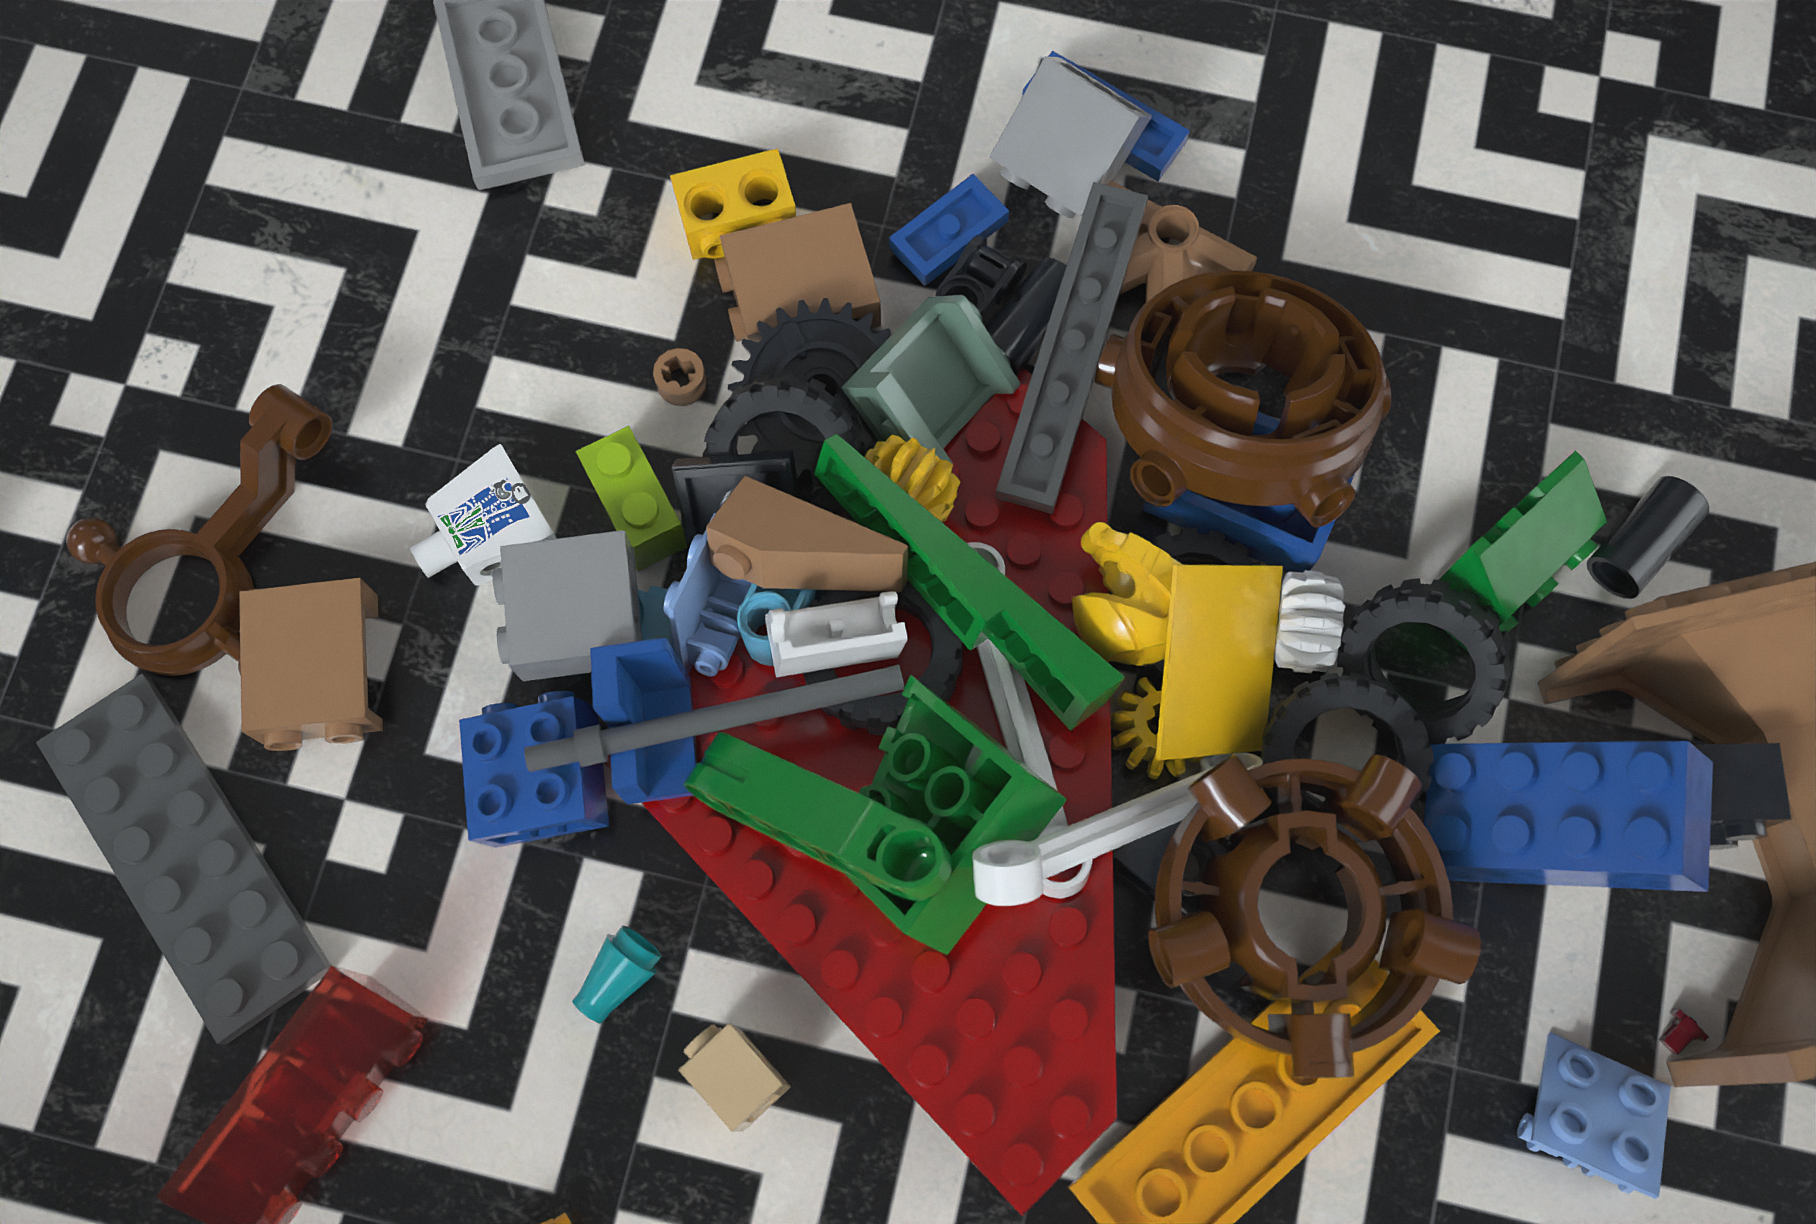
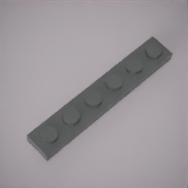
M1096 182L1092 183L998 482L996 499L1050 514L1054 513L1094 382L1096 369L1104 349L1145 214L1148 195Z

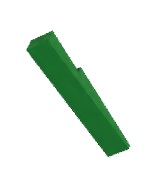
M834 434L824 440L814 475L859 525L908 545L907 580L970 651L989 639L1070 731L1107 703L1125 676L839 435Z

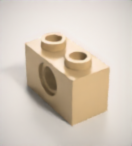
M730 1023L723 1029L717 1028L712 1024L699 1034L685 1048L684 1052L690 1060L679 1069L681 1074L731 1132L745 1131L791 1087L745 1033Z

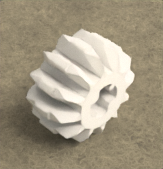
M1304 570L1303 573L1288 572L1282 579L1274 660L1278 667L1291 668L1293 672L1312 674V671L1328 672L1334 665L1338 656V648L1341 646V633L1344 626L1343 613L1345 609L1343 603L1345 591L1337 576L1323 575V572Z

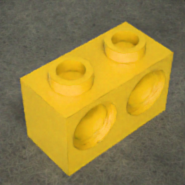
M778 148L670 175L692 260L703 257L710 259L724 257L720 235L796 217L795 203ZM761 199L773 201L766 206L753 205V203ZM714 212L720 214L711 220L699 219L706 213Z

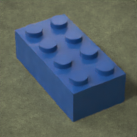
M1689 741L1430 744L1433 751V764H1430L1429 774L1432 778L1426 793L1424 826L1439 850L1448 880L1708 892L1713 761Z

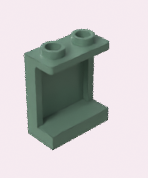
M951 295L928 297L841 388L878 441H886L891 435L899 436L906 442L914 437L921 446L927 449L935 448L936 456L952 463L943 448L992 395L1013 394L1020 386V382L1010 367L1011 364L1008 356L995 344L984 327L978 309L965 296Z

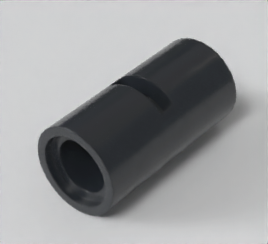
M1045 257L1038 263L1011 295L1010 301L1004 303L985 326L995 344L1008 356L1011 364L1010 367L1016 376L1019 375L1042 346L1067 266L1063 262L1051 257Z
M1674 476L1660 477L1587 560V569L1591 577L1605 590L1625 599L1636 598L1670 559L1671 554L1678 550L1708 515L1709 504L1704 495L1696 487L1683 479Z

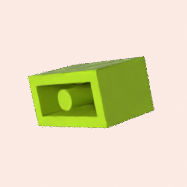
M629 425L576 451L616 531L625 530L634 549L637 572L687 548L681 522Z

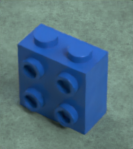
M555 691L538 696L537 704L522 707L514 703L490 704L481 709L482 715L459 719L468 841L497 848L609 826L603 763L581 767L579 762L529 772L524 755V747L574 737L573 730L599 725V717L593 709V705L576 698L573 692Z

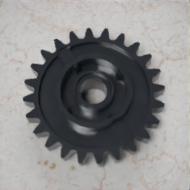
M823 298L816 313H811L805 301L799 300L797 316L792 318L781 307L777 308L776 319L778 325L774 328L759 320L756 326L762 339L759 342L748 339L742 340L741 345L750 355V358L746 361H732L731 366L741 373L744 378L742 381L728 384V391L733 393L741 385H749L753 383L755 378L771 374L772 378H780L783 373L799 374V380L806 382L811 378L825 377L834 384L837 393L847 402L846 411L850 416L856 415L861 426L859 436L861 441H864L866 455L869 449L874 448L878 440L841 387L886 342L891 330L887 328L876 334L872 333L870 326L873 314L869 312L860 321H854L852 319V303L849 302L845 304L839 314H833L828 298ZM782 411L758 414L744 425L739 433V437L755 435L758 440L751 453L793 450L797 478L803 470L807 469L810 471L813 485L820 484L819 479L814 473L824 440L826 439L817 426L797 414Z

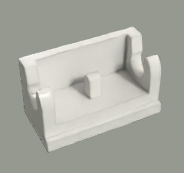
M895 591L884 592L875 598L785 612L783 608L769 610V613L765 615V622L776 677L898 658L908 638L904 622H896L895 604H897L898 600L897 593Z

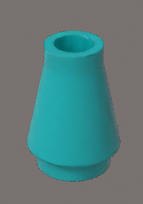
M621 926L615 935L607 934L580 991L574 997L572 1003L586 1017L602 1024L616 1007L657 973L654 966L661 958V953L638 932L627 926Z

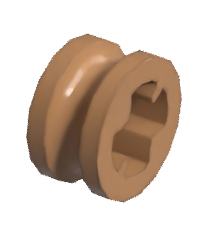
M681 348L668 350L654 364L653 375L659 394L666 402L675 406H687L698 401L706 391V374L702 360L696 353ZM681 368L684 374H688L690 383L680 387L679 383L672 379L671 372L673 370Z

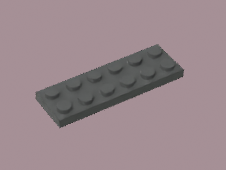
M143 673L36 742L217 1044L227 1045L334 970L151 678Z

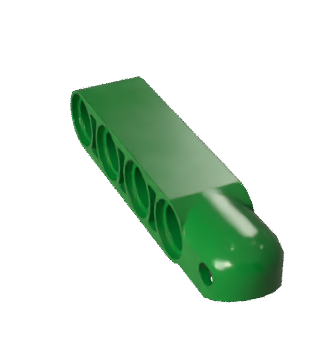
M717 733L704 752L705 756L702 761L696 764L683 783V786L693 796L716 811L868 885H878L902 898L922 901L937 895L948 883L952 870L951 856L937 835L925 825L729 734Z

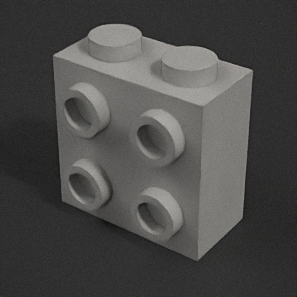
M1045 56L989 157L1003 166L1000 174L1008 181L1024 189H1028L1030 185H1033L1048 195L1045 203L1051 209L1071 219L1074 218L1075 214L1081 217L1092 183L1108 184L1111 180L1114 181L1152 115L1061 57Z
M625 530L500 546L502 567L493 569L492 579L496 601L499 605L504 604L506 626L497 628V647L501 662L503 664L509 663V667L522 681L590 673V648L643 641L635 554Z

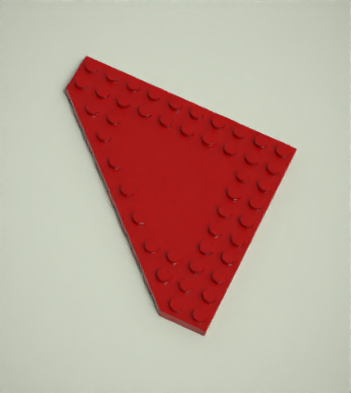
M1024 369L1016 376L1020 386L1013 394H996L943 448L953 464L951 473L960 480V485L957 489V497L953 502L954 507L947 519L942 523L966 543L979 542L996 549L1003 558L1005 576L1081 639L1074 624L1072 597L1092 592L1109 594V590L1103 584V575L1098 570L1100 565L1081 546L1082 536L1092 525L1098 522L1108 524L1107 439L1082 419L1053 514L996 499L998 482L1032 374ZM895 609L896 622H904L908 638L898 658L833 668L839 678L899 665L905 688L910 675L919 680L929 666L933 649L930 634L919 619L905 610ZM766 623L760 626L755 634L767 636ZM742 636L737 641L727 668L718 670L716 676L703 675L695 669L694 665H692L689 672L692 682L694 710L807 685L803 673L776 677L774 665H763L752 659L745 647ZM962 642V672L956 680V689L948 703L1005 747L977 647L970 651ZM1025 680L1058 792L1067 799L1063 804V809L1068 826L1111 809L1110 699L1103 707L1070 731ZM903 690L895 691V692H891V693H886V694H882V695H877V696H884V695L899 693V692H901V691H903ZM821 708L696 735L698 763L704 758V752L717 733L723 732L856 793H859L861 787L872 784L885 754L884 751L879 749L884 735H871L867 729L857 727L856 731L848 729L841 725L839 719L834 716L829 717ZM607 755L608 761L604 763L611 770V756ZM695 796L641 803L1021 1216L1116 1121L1113 850L1092 858L1087 883L1079 892L1072 896L1053 898L1042 894L1033 901L1018 905H993L987 903L948 955L905 935L844 873L716 811ZM1083 863L1046 879L1053 882L1071 880L1080 872Z

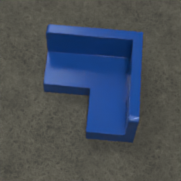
M666 638L590 648L593 709L609 729L694 710L691 677ZM696 736L610 754L612 789L626 804L693 796L683 786V783L698 763Z

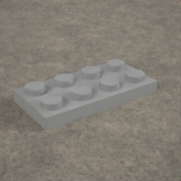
M433 0L472 176L478 190L584 166L585 162L545 0Z

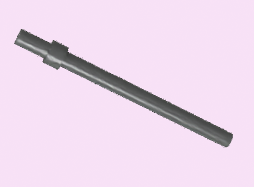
M896 665L602 730L600 725L573 730L574 737L524 747L525 761L529 772L579 762L581 767L607 762V755L904 690L900 666Z

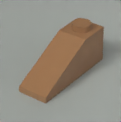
M747 476L743 477L706 526L710 564L732 579H744L762 588L902 592L907 584L908 545Z

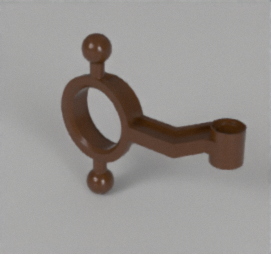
M276 384L268 387L253 403L249 413V423L252 428L240 440V485L197 534L178 529L157 530L141 535L121 548L117 545V535L114 529L101 519L85 518L76 522L69 529L66 543L71 555L83 563H103L106 566L100 576L96 590L95 603L97 615L115 650L125 660L139 669L163 676L185 675L202 670L228 654L238 662V671L241 676L239 591L254 589L251 576L238 556L294 493L295 457L299 460H306L316 455L327 443L333 427V422L329 415L286 386ZM193 555L211 561L219 577V597L214 610L203 625L188 637L171 644L151 645L137 641L128 626L126 612L129 595L138 579L155 564L175 556Z

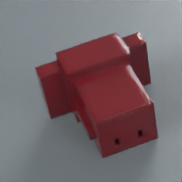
M1674 1008L1670 1014L1676 1019L1663 1033L1659 1041L1673 1054L1679 1055L1692 1040L1706 1041L1709 1036L1697 1025V1022L1692 1017H1689L1680 1009Z

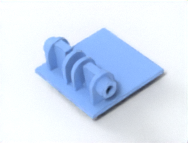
M707 530L704 535L697 534L692 540L687 557V569L681 581H674L667 591L664 602V615L670 619L672 630L670 645L687 673L689 674L694 664L695 669L701 674L716 676L718 670L727 668L737 641L741 637L737 623V613L752 583L744 579H732L710 564Z
M1550 1032L1547 1035L1535 1115L1526 1113L1522 1117L1518 1126L1517 1136L1526 1141L1528 1149L1534 1152L1540 1149L1555 1157L1561 1156L1563 1157V1164L1572 1169L1579 1164L1583 1174L1589 1177L1597 1175L1618 1185V1189L1624 1193L1629 1194L1636 1190L1657 1199L1660 1192L1670 1085Z

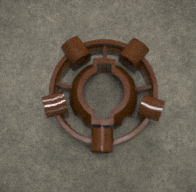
M1217 271L1195 275L1176 282L1154 295L1138 311L1125 338L1116 334L1110 336L1101 354L1094 380L1095 384L1112 389V408L1117 424L1127 442L1141 457L1131 467V480L1138 494L1148 503L1156 507L1169 506L1189 489L1210 498L1243 505L1278 506L1293 504L1313 527L1329 524L1342 515L1351 505L1356 491L1347 480L1356 473L1366 459L1380 421L1387 416L1391 405L1390 382L1385 373L1384 363L1379 350L1368 331L1352 313L1329 296L1312 287L1285 277L1254 271ZM1169 334L1172 335L1166 353V377L1171 399L1155 383ZM1268 366L1290 379L1283 392V395L1286 397L1285 407L1280 423L1275 431L1265 435H1252L1260 404L1258 391L1233 386L1215 375L1235 372L1255 376L1264 367Z
M1233 754L1194 781L1187 789L1196 799L1197 803L1177 827L1162 857L1155 889L1157 928L1151 929L1148 937L1154 963L1166 985L1170 988L1180 986L1186 996L1203 1014L1236 1038L1270 1052L1291 1055L1292 1077H1354V1052L1374 1046L1403 1028L1430 998L1440 978L1459 985L1465 983L1471 977L1480 955L1481 938L1478 929L1453 921L1451 889L1445 865L1430 833L1410 808V805L1422 788L1418 777L1400 763L1381 755H1371L1362 770L1359 771L1339 763L1316 759L1281 760L1247 770L1237 755ZM1278 787L1279 799L1277 804L1280 814L1246 825L1271 804V800L1262 788ZM1300 790L1324 797L1325 800L1319 808L1323 813L1302 811L1301 803L1303 798ZM1336 822L1363 842L1376 840L1391 865L1396 882L1383 885L1371 859L1358 843L1337 829ZM1198 833L1205 843L1230 835L1229 841L1236 847L1234 850L1225 855L1211 856L1206 862L1200 882L1183 881L1188 854ZM1291 837H1293L1295 843L1311 850L1322 846L1325 854L1332 856L1341 863L1335 873L1345 891L1348 907L1347 930L1340 947L1342 953L1331 958L1327 972L1320 970L1304 978L1302 982L1299 981L1297 975V959L1287 955L1270 939L1261 922L1258 909L1259 889L1263 878L1272 864L1282 856L1290 853L1289 840ZM1181 894L1186 897H1196L1194 913L1182 915ZM1385 895H1400L1401 911L1391 912L1379 963L1380 969L1390 972L1382 987L1370 1002L1352 1017L1350 1014L1314 1013V1002L1348 998L1347 988L1368 969L1379 952L1386 930L1387 904ZM1230 961L1234 962L1246 971L1237 981V985L1241 989L1267 1000L1291 1002L1292 1014H1268L1269 1030L1260 1028L1244 1020L1228 1008L1213 992L1204 977L1227 969L1230 966Z

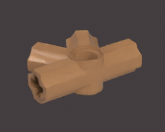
M1112 180L1108 184H1104L1116 188L1129 190ZM1148 200L1120 295L1146 282L1147 302L1170 285L1195 275L1217 271H1252L1257 257L1199 227L1195 215L1187 208L1179 205L1161 207ZM1173 238L1177 239L1180 244L1169 245L1160 239Z

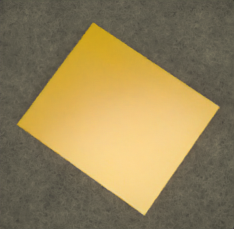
M1173 564L1156 760L1262 751L1263 732L1266 723H1268L1283 566Z

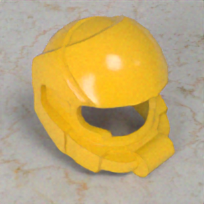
M1095 523L1082 536L1081 546L1100 565L1098 570L1103 575V584L1112 595L1092 592L1072 597L1073 618L1078 634L1085 644L1107 662L1115 661L1139 666L1165 659L1173 564H1183L1171 558L1164 550L1159 549L1131 532L1125 534L1112 530L1106 523Z

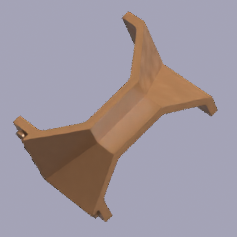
M1811 562L1660 596L1652 602L1633 607L1625 612L1626 620L1600 629L1601 637L1576 646L1577 654L1555 661L1556 670L1537 682L1545 705L1604 691L1617 690L1631 695L1707 744L1780 743L1792 819L1766 828L1768 837L1752 840L1771 891V912L1724 1041L1712 1051L1666 1062L1674 1087L1799 1082L1816 1077V562Z

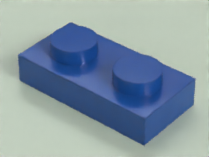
M972 174L890 236L889 249L926 286L958 261L963 250L973 237L979 234L987 239L1008 223L1009 210Z

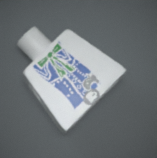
M499 444L428 498L425 505L440 531L411 546L410 550L428 578L458 561L463 571L475 585H483L493 581L492 574L494 568L502 567L500 546L557 538L502 445Z

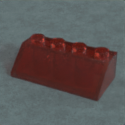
M332 965L156 1197L166 1205L207 1224H289L302 1205V1201L297 1198L313 1176L320 1178L341 1154L343 1150V1145L339 1143L341 1137L354 1120L356 1122L363 1121L379 1103L384 1093V1090L379 1086L394 1065L402 1067L418 1050L424 1038L420 1030L429 1018L372 976Z

